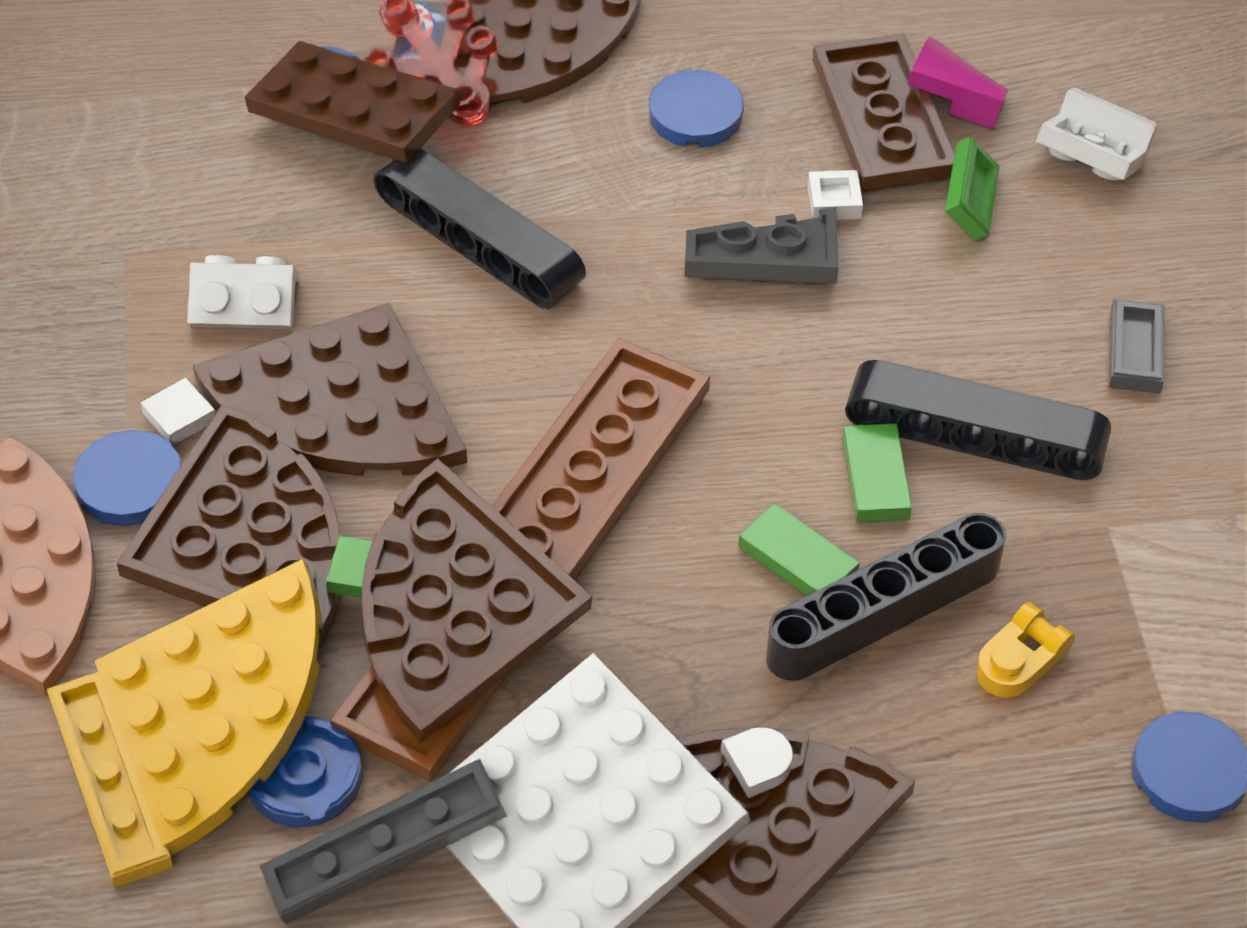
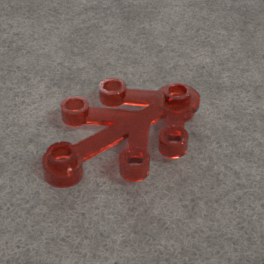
M383 0L379 15L385 29L393 36H405L421 59L393 58L386 48L377 47L367 52L364 61L374 64L385 61L381 66L426 80H438L442 85L456 88L460 105L449 118L463 126H472L480 123L487 116L491 103L490 93L483 84L490 56L498 48V42L492 29L488 26H477L468 32L466 43L470 49L471 57L462 79L455 70L466 29L475 18L469 0H448L445 3L443 13L448 23L440 49L420 25V13L413 0ZM465 10L462 14L453 16L456 12ZM487 39L486 43L476 45L479 41Z

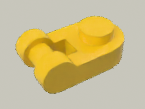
M1029 601L1016 612L1011 622L987 642L980 651L976 668L978 682L985 691L994 696L1003 698L1017 697L1026 692L1068 652L1074 643L1075 635L1062 625L1057 627L1051 625L1043 619L1044 612ZM1029 636L1041 644L1035 651L1023 644Z

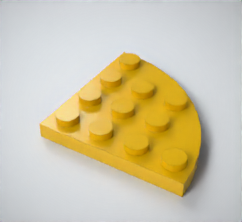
M303 559L95 660L98 672H101L161 846H167L170 856L197 842L234 814L230 808L248 792L258 779L265 782L288 751L302 725L311 703L319 674L320 665L316 659L319 629H322L318 594L310 570Z

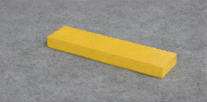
M101 672L48 688L49 699L114 888L173 868L167 846L164 847L160 843Z

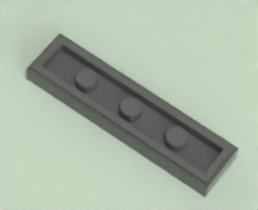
M478 759L259 866L279 916L285 924H288L507 817V814L481 760Z

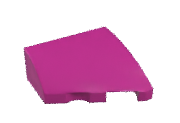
M928 37L924 43L908 81L909 86L953 100L949 115L991 129L995 128L1008 93L1007 88L970 65L945 45L931 37Z

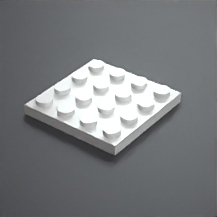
M593 653L451 771L453 772L480 759L507 817L445 847L516 928H628L747 825L750 819L747 811Z

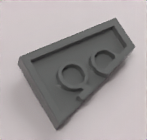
M836 207L819 209V218L796 221L797 219L794 214L776 216L774 225L755 228L743 221L686 230L684 277H697L706 280L720 278L743 279L756 282L790 281L806 284H837Z

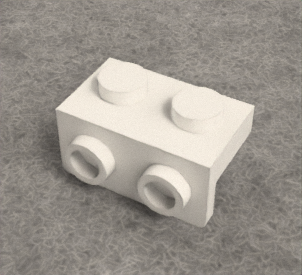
M1071 88L1066 93L1059 114L1042 124L1036 142L1049 147V153L1065 161L1078 160L1092 166V171L1102 178L1113 181L1125 180L1142 168L1158 126L1152 120L1080 89Z
M223 255L206 256L205 263L190 262L187 324L190 327L293 330L295 285H299V274L293 265H287L286 259L271 256L256 258V264H236L235 258Z

